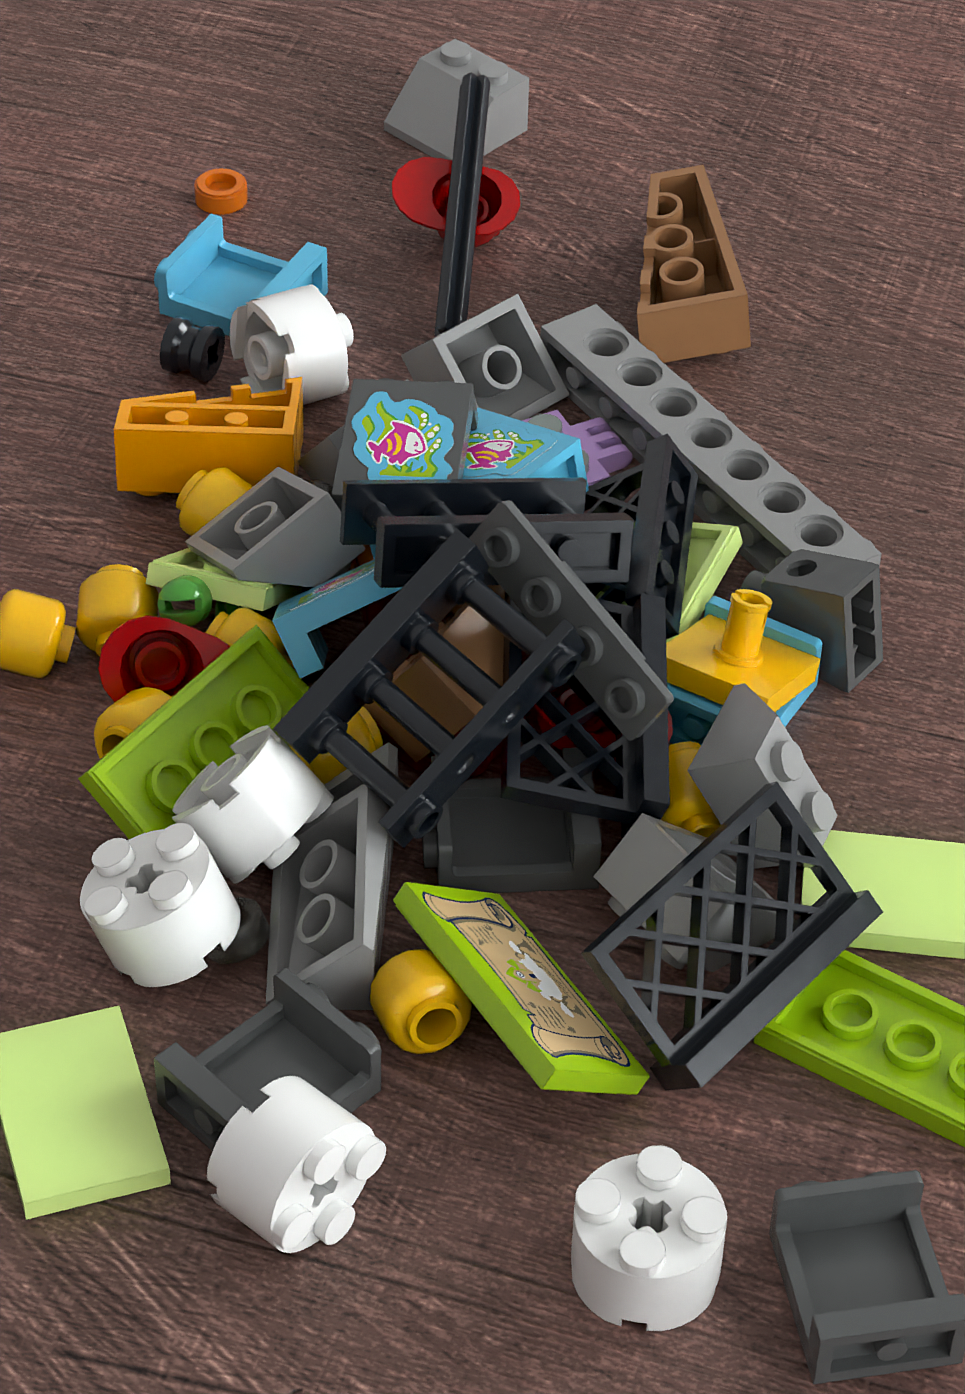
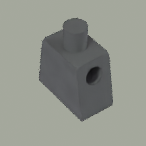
M800 549L790 553L768 574L753 570L743 581L741 589L761 592L772 600V607L768 612V618L815 636L822 641L819 679L849 693L883 661L880 568L878 564Z

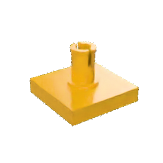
M749 589L735 590V593L732 592L727 621L708 614L666 643L667 683L721 705H724L734 685L745 683L774 712L815 681L821 660L818 657L763 636L768 612L772 607V600L761 592Z

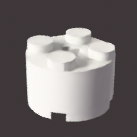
M315 285L301 286L246 302L244 306L237 307L233 312L230 323L232 356L234 361L243 358L249 376L240 378L242 384L250 385L251 394L285 389V379L302 377L303 405L343 394L348 390L347 347L352 345L354 339L352 325L345 314L335 313L328 300L319 292Z
M268 725L249 732L233 743L230 748L236 755L227 759L219 767L214 761L205 767L183 791L172 809L176 814L172 819L176 823L190 824L194 828L197 836L204 841L219 870L234 884L248 877L261 862L269 869H274L283 863L299 846L300 841L294 834L304 823H310L318 818L331 805L334 796L325 788V785Z
M176 823L165 829L147 832L129 840L114 838L100 845L93 853L92 863L94 867L82 886L80 907L114 967L121 975L122 972L130 975L135 984L144 987H162L187 980L208 967L203 957L210 953L219 943L225 951L233 942L240 926L241 914L239 905L206 844L197 836L190 824Z
M297 1076L282 1077L270 1082L261 1089L270 1098L262 1103L253 1113L242 1106L230 1119L212 1151L207 1168V1180L217 1187V1194H210L217 1204L278 1250L285 1253H294L312 1246L319 1240L326 1245H333L344 1237L355 1219V1209L352 1205L361 1193L367 1179L379 1169L384 1161L386 1146L374 1136L372 1129L302 1078Z
M662 1145L647 1147L640 1154H632L614 1159L596 1169L579 1185L576 1191L571 1247L572 1281L584 1304L603 1320L621 1326L622 1319L647 1323L646 1331L674 1329L698 1317L710 1305L721 1273L727 1210L716 1186L700 1170L682 1161L680 1155L675 1150Z

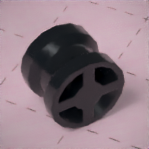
M180 316L173 318L168 324L161 342L160 364L162 369L176 374L186 370L191 372L192 377L205 382L212 380L221 365L224 354L225 334L223 329L209 324L199 328L195 327L193 322L187 318Z

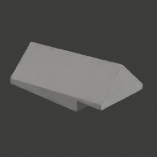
M388 742L371 754L398 777V748ZM346 769L335 776L330 782L324 784L325 788L334 796L331 805L318 818L310 823H304L294 834L300 841L299 846L290 857L273 869L266 987L267 1005L274 999L273 976L287 968L304 983L310 982L317 985L326 994L331 1005L337 1010H373L369 999L370 989L380 966L394 839L379 824V820L391 807Z

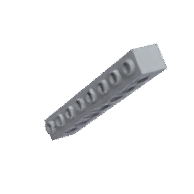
M597 304L541 326L540 338L570 394L567 397L591 419L603 418L611 427V431L617 434L622 444L626 445L633 457L641 464L644 463L647 442L668 433L698 474L694 513L705 523L738 526L743 541L738 553L758 571L768 574L790 553L800 549L878 564L880 568L882 553L876 549L871 541L863 538L839 517L832 507L823 503L794 474L784 469L757 442L752 441L729 421L722 411L713 407L693 389L690 383L681 379L653 351L648 350L626 331L620 322L615 321Z

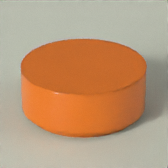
M225 168L208 170L195 180L196 205L207 213L218 215L234 213L242 209L248 201L247 181L242 174L234 170Z

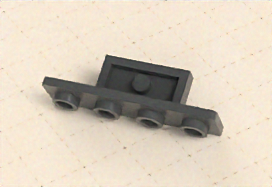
M510 500L498 503L469 538L477 545L489 565V573L527 619L545 635L549 636L564 618L576 628L586 649L581 653V663L573 675L627 740H634L642 736L673 702V694L645 662V656L566 561L560 560L515 504Z

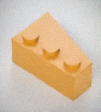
M302 377L285 379V389L252 394L249 384L231 386V396L196 400L195 391H186L121 400L114 425L117 491H133L144 496H156L164 492L180 493L188 480L198 471L206 470L210 472L221 467L230 469L252 486L256 485L277 467L298 477V460L301 457L303 444Z

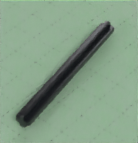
M472 72L463 76L459 91L434 331L435 337L466 321L468 317L490 93L489 79L485 75L477 76Z

